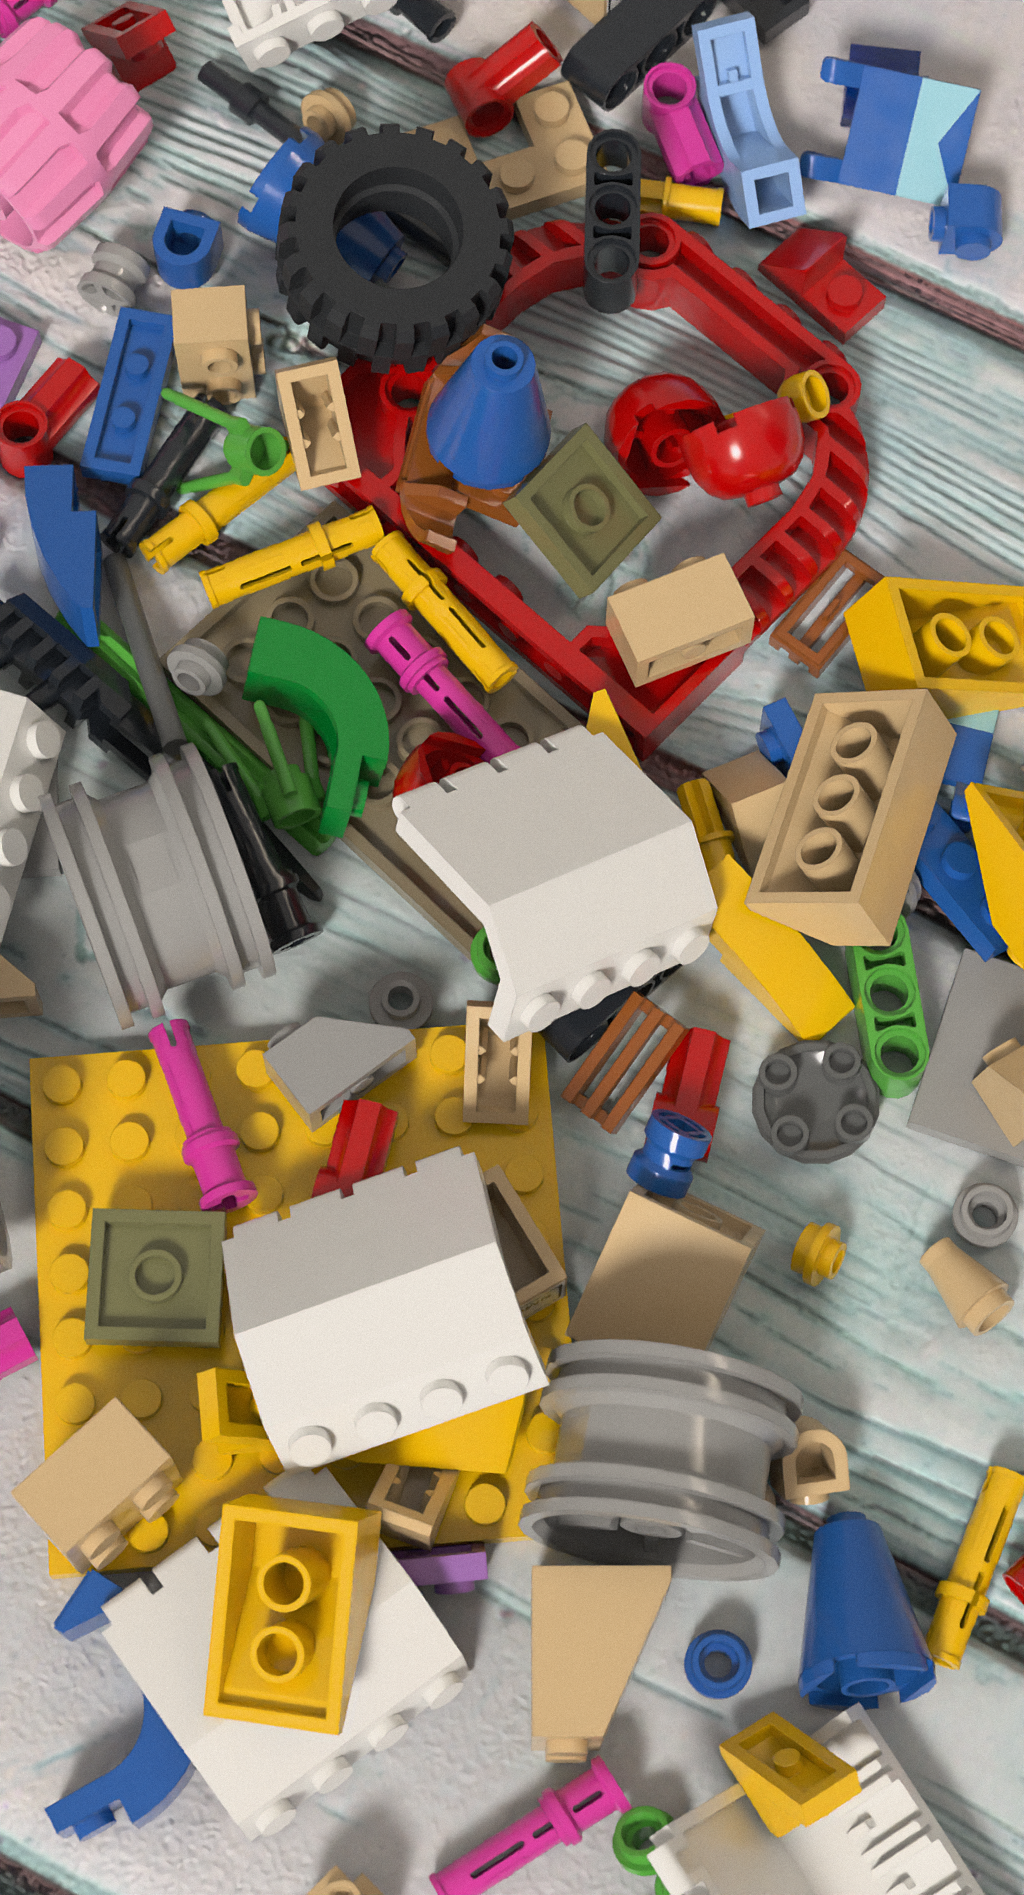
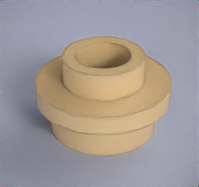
M335 88L313 90L301 102L304 126L318 133L325 142L333 140L338 146L344 143L345 132L350 131L356 124V113L352 103L342 92Z

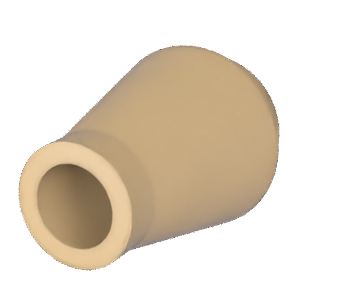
M949 1237L936 1242L921 1257L920 1264L929 1273L958 1328L967 1327L974 1336H980L1002 1321L1013 1308L1015 1302L1007 1293L1009 1285L958 1248Z

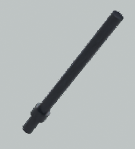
M208 61L199 71L198 80L227 101L231 113L247 125L256 123L282 144L290 137L299 144L303 141L300 132L301 127L271 106L268 95L250 82L242 84L213 61ZM384 211L403 235L449 268L451 259L447 248L433 229L410 215Z

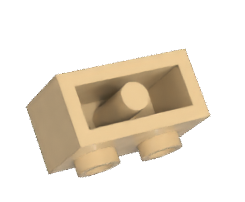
M245 285L171 290L173 340L182 392L192 398L198 393H203L207 395L206 401L213 397L222 405L234 404L241 399L256 398L255 375L266 374L265 350L261 332L259 308L247 307Z
M721 553L705 559L703 556L686 559L676 565L671 573L649 582L647 579L639 578L623 584L612 596L607 597L605 624L636 688L751 643L755 616L725 554Z

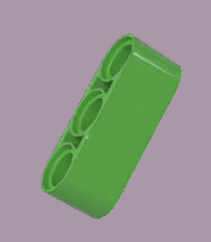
M901 913L890 948L880 951L873 950L867 946H845V959L852 1001L855 1005L854 1013L862 1060L867 1064L871 1077L877 1083L879 1095L895 1099L908 1096L918 1087L929 1061V1044L910 935L905 918ZM888 991L900 999L903 1007L895 1011H884L872 1002L870 996L875 992ZM890 1051L900 1052L910 1059L913 1069L904 1073L893 1072L883 1064L881 1056Z

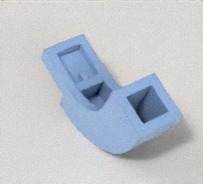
M746 11L691 25L699 76L695 77L699 105L724 162L723 172L720 173V177L738 216L751 229L806 215L799 159L782 140L768 102L754 16Z

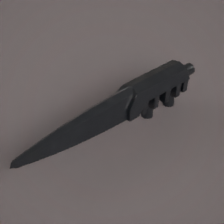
M25 593L12 597L5 603L0 599V671L7 669L13 664L21 671L18 680L21 686L28 690L34 684L38 685L24 697L29 698L43 712L52 709L59 703L67 710L64 722L72 729L87 719L88 738L106 754L111 751L147 782L152 773L149 757L162 753L167 764L182 760L181 754L168 755L163 751L151 711L130 693L129 681ZM203 760L207 772L212 771L213 769ZM221 778V781H222V783H223V785H224L226 791L229 792L228 789H227V787H226V785H225V783H224V780ZM263 822L284 870L292 869L293 873H297L301 881L297 887L298 892L311 900L321 902L324 894L320 886Z

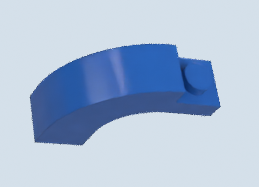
M143 1692V1724L138 1740L128 1756L107 1774L44 1808L56 1833L64 1839L76 1834L79 1842H83L102 1833L117 1822L113 1812L121 1807H124L131 1823L138 1829L142 1828L173 1803L197 1769Z

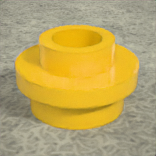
M810 1222L802 1231L792 1254L791 1270L802 1274L804 1283L816 1287L824 1277L832 1280L838 1273L847 1249L846 1243L840 1241V1227L830 1222H827L824 1226Z

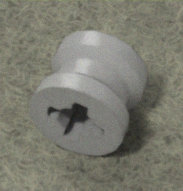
M112 242L99 243L91 257L94 267L92 271L84 273L77 285L78 293L96 309L113 316H118L120 307L134 308L137 302L134 292L137 287L144 286L151 273L150 266L138 253L123 245Z

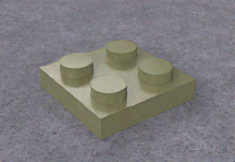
M587 423L574 428L502 503L579 599L594 593L662 519L660 514Z
M93 1208L84 1329L86 1344L220 1348L225 1273L222 1242L227 1237L228 1218L226 1212Z

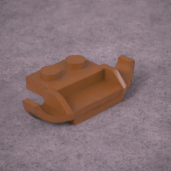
M483 324L475 335H471L460 345L458 350L447 356L424 383L395 491L400 493L401 511L412 536L419 542L448 555L455 551L457 540H454L452 537L457 515L465 508L515 528L519 525L502 503L523 481L512 487L493 490L464 485L453 478V472L446 468L440 460L437 463L430 453L426 435L428 412L434 398L475 347L490 336H512L487 324ZM547 409L551 421L553 411ZM530 473L524 476V480L530 475Z

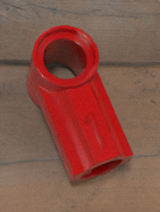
M531 21L486 59L473 57L456 64L447 73L444 80V88L468 134L476 138L489 137L503 130L511 122L514 115L512 104L561 66L563 58L544 30Z
M58 357L21 400L7 403L0 408V461L3 468L9 474L18 478H25L24 466H42L52 463L53 448L97 399L100 385L88 373L86 367L70 357L67 359ZM22 436L34 437L32 440L25 443L13 442L15 439Z
M692 1027L689 1028L690 1031L667 1062V1073L662 1093H656L652 1111L656 1109L670 1110L694 1120L707 1129L712 1136L711 1142L704 1157L695 1160L707 1163L720 1107L716 1106L731 1040L721 1037L715 1031Z
M344 1100L333 1135L327 1166L321 1165L311 1198L339 1188L342 1190L345 1198L354 1195L353 1183L384 1173L399 1119L398 1112L385 1107L381 1103L369 1100Z

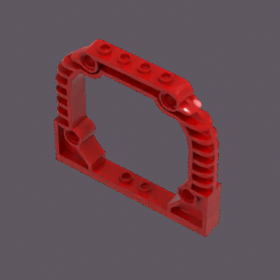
M653 212L640 214V252L651 250L661 255L647 257L640 254L637 293L635 301L630 307L650 311L667 307L672 308L776 395L783 381L792 375L815 370L826 382L829 395L840 401L838 404L830 405L829 412L824 418L802 423L805 436L804 454L812 460L811 479L792 508L731 567L755 616L751 643L635 688L607 626L587 625L570 642L523 602L522 593L511 580L501 574L494 577L482 567L474 550L460 537L453 536L457 543L455 551L449 555L416 540L406 526L401 511L400 493L396 492L395 488L418 406L405 408L398 405V403L405 399L420 400L424 383L440 365L436 363L434 357L427 359L425 371L406 374L403 364H391L389 374L370 372L372 362L357 359L353 367L349 366L340 375L361 477L325 485L331 493L353 512L361 511L372 505L385 536L393 531H401L405 535V539L431 569L437 567L447 577L446 586L471 614L588 715L593 693L606 689L634 754L642 762L743 662L744 652L844 552L860 525L869 490V464L866 443L856 417L862 384L859 374L847 363L843 352L832 342L827 340L820 341L804 328L799 317L788 306L781 303L776 305L760 292L754 280L744 270L738 267L731 268L713 253L709 243L700 234L694 231L687 232L671 218ZM557 219L544 222L543 226L529 230L521 229L514 232L515 240L510 253L513 259L496 313L492 320L486 321L487 325L503 331L522 312L550 294L583 287L584 223ZM611 219L602 220V222L611 225L622 223ZM612 271L603 272L600 274L601 276L610 279L619 278L622 276L619 273Z

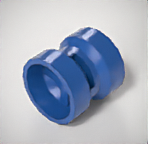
M664 1109L653 1110L644 1129L647 1137L643 1148L634 1151L626 1168V1173L637 1184L658 1195L673 1199L685 1198L694 1177L690 1168L695 1160L704 1157L712 1136L702 1125L684 1115Z

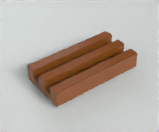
M845 549L837 560L811 585L771 633L768 644L778 651L780 648H783L789 653L788 658L797 665L800 662L809 667L808 673L818 679L851 639L846 621H843L818 653L811 648L866 582L872 585L873 588L885 576ZM849 569L855 573L800 640L792 636L793 632L843 572Z
M633 991L560 1096L568 1103L574 1104L581 1109L580 1112L588 1118L594 1119L601 1124L600 1127L608 1133L617 1134L690 1029L643 994ZM641 1012H644L647 1017L589 1098L584 1093ZM659 1025L663 1026L668 1030L609 1113L602 1106Z

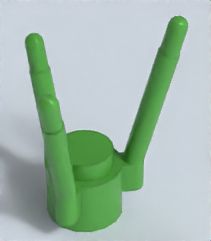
M169 387L162 389L161 396L164 399L219 424L229 431L224 440L223 452L231 466L230 471L183 482L178 487L177 493L181 495L197 493L232 484L248 486L253 475L270 476L276 473L283 465L286 452L289 450V443L287 440H284L278 430L268 426L249 424L248 420L244 417L232 416Z
M257 700L254 703V711L274 767L273 770L263 777L266 786L261 789L210 717L202 719L201 725L225 762L227 764L232 762L238 764L241 777L262 821L271 819L274 828L290 829L308 823L319 816L322 812L319 802L324 801L325 792L319 777L314 728L306 720L299 716L305 773H301L299 765H288L265 702Z

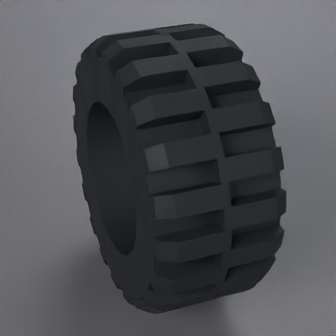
M397 123L380 124L378 134L368 135L365 127L345 132L342 146L339 147L335 141L329 140L315 150L313 164L311 162L302 163L293 176L291 191L285 193L280 212L275 260L278 261L276 280L279 293L288 296L286 310L294 323L297 325H302L305 322L309 323L307 338L320 350L325 349L328 344L338 349L337 360L353 367L358 358L372 362L370 372L389 374L391 364H403L406 374L425 371L428 358L434 357L436 363L441 364L447 356L459 349L461 343L463 344L471 335L474 336L479 328L486 324V321L492 320L499 306L513 259L510 253L515 240L513 222L506 218L509 204L501 188L489 189L493 174L481 160H476L470 164L465 159L466 147L453 139H449L446 145L433 140L435 132L433 130L417 126L415 134L401 133L400 125ZM380 211L400 212L419 219L437 233L449 253L451 259L450 266L439 278L423 286L409 289L383 287L364 279L346 263L336 245L337 234L352 220L365 214Z

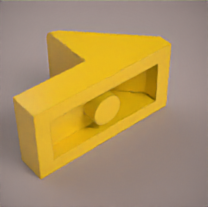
M215 1367L197 1373L202 1441L217 1442L218 1453L222 1455L275 1450L264 1429L246 1370Z
M774 1711L719 1745L721 1755L769 1831L777 1838L784 1836L801 1824L806 1828L862 1792L855 1768Z

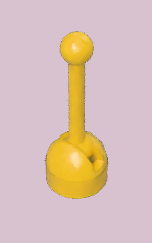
M815 370L792 375L783 381L777 392V398L784 396L792 397L801 423L824 418L829 412V390L823 377ZM733 413L724 415L726 420L734 417Z

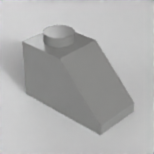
M315 1016L302 1026L298 1022H294L281 1029L268 1042L267 1047L269 1050L262 1054L266 1073L312 1133L341 1112L344 1100L360 1099L417 1058L416 1040L408 1028Z

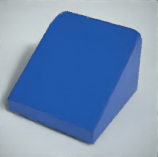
M95 1570L88 1571L55 1620L54 1628L64 1638L72 1642L110 1623L111 1621L100 1606L124 1589Z

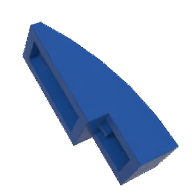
M73 464L24 466L25 498L39 567L50 595L68 625L87 647H100L103 548L97 512L80 511Z

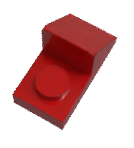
M129 0L81 28L92 48L98 49L113 62L112 74L119 81L132 84L137 92L173 72L177 67L176 61L164 39L176 31L166 9Z
M799 228L758 264V271L844 345L884 309L886 296L843 259L847 236L839 232Z

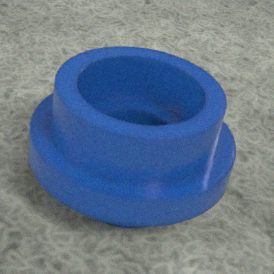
M720 1629L709 1630L698 1635L689 1645L684 1658V1672L689 1684L702 1696L716 1700L727 1699L738 1694L747 1684L752 1672L751 1653L745 1642L736 1634ZM713 1653L723 1654L730 1662V1672L720 1678L711 1676L705 1668V1659Z

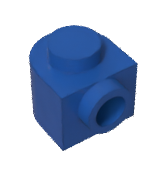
M947 184L940 206L932 205L929 215V241L938 242V254L956 255L963 260L975 261L988 257L992 251L1001 246L1003 242L1002 195L998 190L980 184Z
M163 207L153 233V248L158 273L165 283L176 289L198 288L211 279L224 248L221 222L213 220L210 216L198 210L187 209L179 211Z

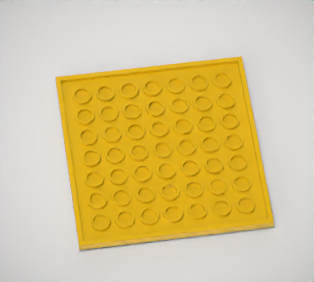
M466 1025L409 1029L416 1040L417 1058L360 1098L381 1103L385 1107L398 1112L399 1119L385 1172L403 1166L407 1175L416 1173L415 1161L457 1146L461 1147L464 1155L475 1152L483 1172L499 1164L565 1271L545 1039L538 1032H532L528 1125L463 1122ZM270 1040L195 1046L211 1094L219 1111L223 1126L230 1127L238 1135L240 1146L236 1150V1154L246 1180L255 1183L258 1191L257 1197L250 1204L226 1214L228 1218L226 1240L234 1238L233 1226L275 1211L279 1212L282 1220L290 1218L289 1206L311 1199L318 1171L321 1165L327 1166L333 1135L339 1118L338 1114L316 1131L311 1132L266 1073L262 1054L269 1050L267 1044ZM155 1049L30 1058L45 1460L116 1397L170 1454L183 1480L175 1488L179 1494L176 1502L157 1520L148 1523L143 1518L124 1535V1538L128 1541L125 1549L101 1570H97L92 1565L81 1574L48 1539L49 1576L52 1579L84 1577L92 1569L101 1575L152 1571L153 1567L194 1537L200 1540L208 1553L217 1548L219 1544L209 1532L208 1527L222 1517L223 1504L247 1494L268 1496L263 1487L283 1473L285 1469L275 1450L222 1455L218 1453L217 1442L202 1441L197 1373L215 1367L245 1370L233 1331L226 1271L224 1273L220 1348L87 1345L84 1340L93 1208L201 1211L199 1200L203 1197V1193L193 1166H187L183 1161L181 1155L182 1145L187 1138L180 1123L177 1109ZM567 1289L566 1296L525 1319L545 1369L547 1359L552 1350L563 1344L572 1343L571 1338L564 1335L570 1323ZM544 1387L528 1392L511 1466L506 1474L460 1471L433 1547L481 1542L491 1544L533 1540L525 1535L518 1526L523 1505L531 1502L524 1492L526 1478L529 1471L542 1465L554 1463L560 1425L546 1416L539 1405ZM344 1457L313 1468L311 1471L316 1475L326 1467L355 1506L366 1509L367 1502L386 1464L355 1462ZM383 1534L379 1535L390 1551L418 1548Z

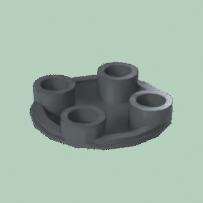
M803 1040L780 1049L777 1053L769 1055L762 1061L758 1077L752 1088V1115L761 1136L779 1154L802 1164H829L852 1155L870 1138L879 1117V1088L871 1077L867 1064L861 1059L859 1052L852 1045L845 1042L834 1043L829 1040Z

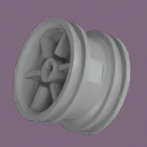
M192 742L180 746L182 760L167 764L162 753L149 757L152 773L148 782L101 799H95L86 794L80 781L68 786L72 799L54 804L50 792L37 797L122 1030L135 1026L131 1013L149 1008L153 1019L166 1015L162 1000L166 991L171 988L217 972L225 976L231 988L235 990L246 985L244 972L258 968L263 979L274 976L277 973L267 933L235 840L203 760Z
M618 1339L583 1340L563 1344L550 1352L546 1364V1373L550 1382L542 1390L539 1405L546 1416L560 1425L554 1463L542 1465L529 1471L526 1478L524 1492L531 1502L523 1505L518 1526L525 1535L556 1551L607 1566H671L672 1578L704 1581H747L772 1576L777 1572L780 1567L781 1553L774 1542L779 1541L784 1535L786 1519L781 1510L765 1500L771 1460H778L791 1455L798 1445L799 1432L794 1422L802 1414L804 1399L801 1391L795 1385L770 1370L746 1361L710 1351L673 1344Z

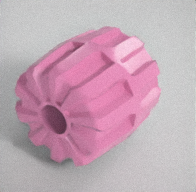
M33 17L24 21L0 43V236L27 251L37 254L55 248L102 204L146 145L148 136L154 126L150 114L136 104L141 96L134 86L119 81L112 74L113 62L96 48L85 49L78 33L58 22L51 23L42 17Z

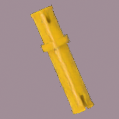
M286 452L283 465L276 473L270 476L253 475L248 486L235 484L212 489L196 502L191 499L186 501L179 507V515L151 537L139 543L140 550L146 560L150 562L155 558L157 562L153 564V568L158 573L164 575L169 571L170 567L201 543L209 546L218 539V530L295 472L291 452Z
M371 505L366 507V509L322 526L319 521L307 525L308 531L254 551L223 565L198 572L212 608L216 609L237 598L255 593L319 567L327 571L336 567L335 561L375 546L385 537L375 509Z
M399 530L388 534L375 545L371 551L372 555H370V558L383 569L402 591L401 599L407 608L411 611L418 610L446 642L448 647L484 686V690L487 693H494L504 687L516 675L519 667L510 660L481 624L446 586L447 577L437 567L431 569Z
M988 1466L980 1495L967 1524L947 1581H939L935 1591V1597L939 1599V1602L925 1636V1641L934 1664L947 1669H960L961 1660L977 1617L984 1616L987 1612L990 1600L986 1597V1593L1024 1495V1476L1005 1467Z

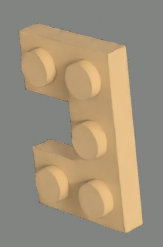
M569 80L523 95L514 103V112L529 147L483 162L493 174L489 189L499 187L504 192L509 204L506 218L510 220L584 197L587 149L589 142L593 138ZM459 115L423 126V128L435 131L433 140L446 145L449 139H453L466 147L465 159L470 164L478 160ZM416 129L404 133L415 134Z

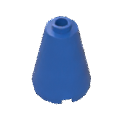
M307 126L300 128L303 141L299 144L290 137L274 154L255 180L249 191L258 198L252 212L241 206L238 213L237 223L247 229V231L274 243L277 241L282 203L285 193L291 191L293 176L302 163L311 162L313 164L315 150L326 143L318 133ZM384 211L360 216L344 226L337 234L336 245L346 263L357 274L372 283H375L379 278L388 283L401 268L408 255L401 249L405 236Z
M494 335L481 341L439 391L430 406L426 426L430 453L437 463L440 460L446 468L453 472V478L460 483L485 490L512 487L523 481L524 476L539 466L546 456L551 438V424L535 358L530 348L516 337Z
M856 1511L840 1512L829 1516L826 1519V1524L815 1531L798 1674L801 1698L808 1694L809 1704L814 1707L845 1711L857 1703H860L864 1710L879 1708L878 1695L899 1691L901 1704L928 1693L937 1683L935 1664L880 1524L867 1520L865 1514Z

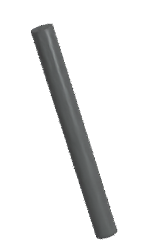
M112 553L103 560V567L163 751L168 755L180 754V746L188 744L126 556L122 553Z

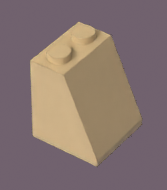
M637 1184L627 1195L564 1335L576 1341L602 1339L640 1340L708 1351L766 1230L689 1193L686 1194L685 1198L673 1199L658 1195Z
M532 1566L531 1751H545V1762L583 1763L586 1762L588 1751L600 1750L666 1599L672 1580L671 1566Z

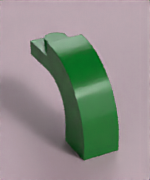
M260 616L242 700L251 702L262 700L266 705L288 710L306 720L318 732L326 746L330 764L318 833L343 838L350 816L362 817L369 786L378 788L388 761L389 729L382 701L364 670L335 643L302 626Z

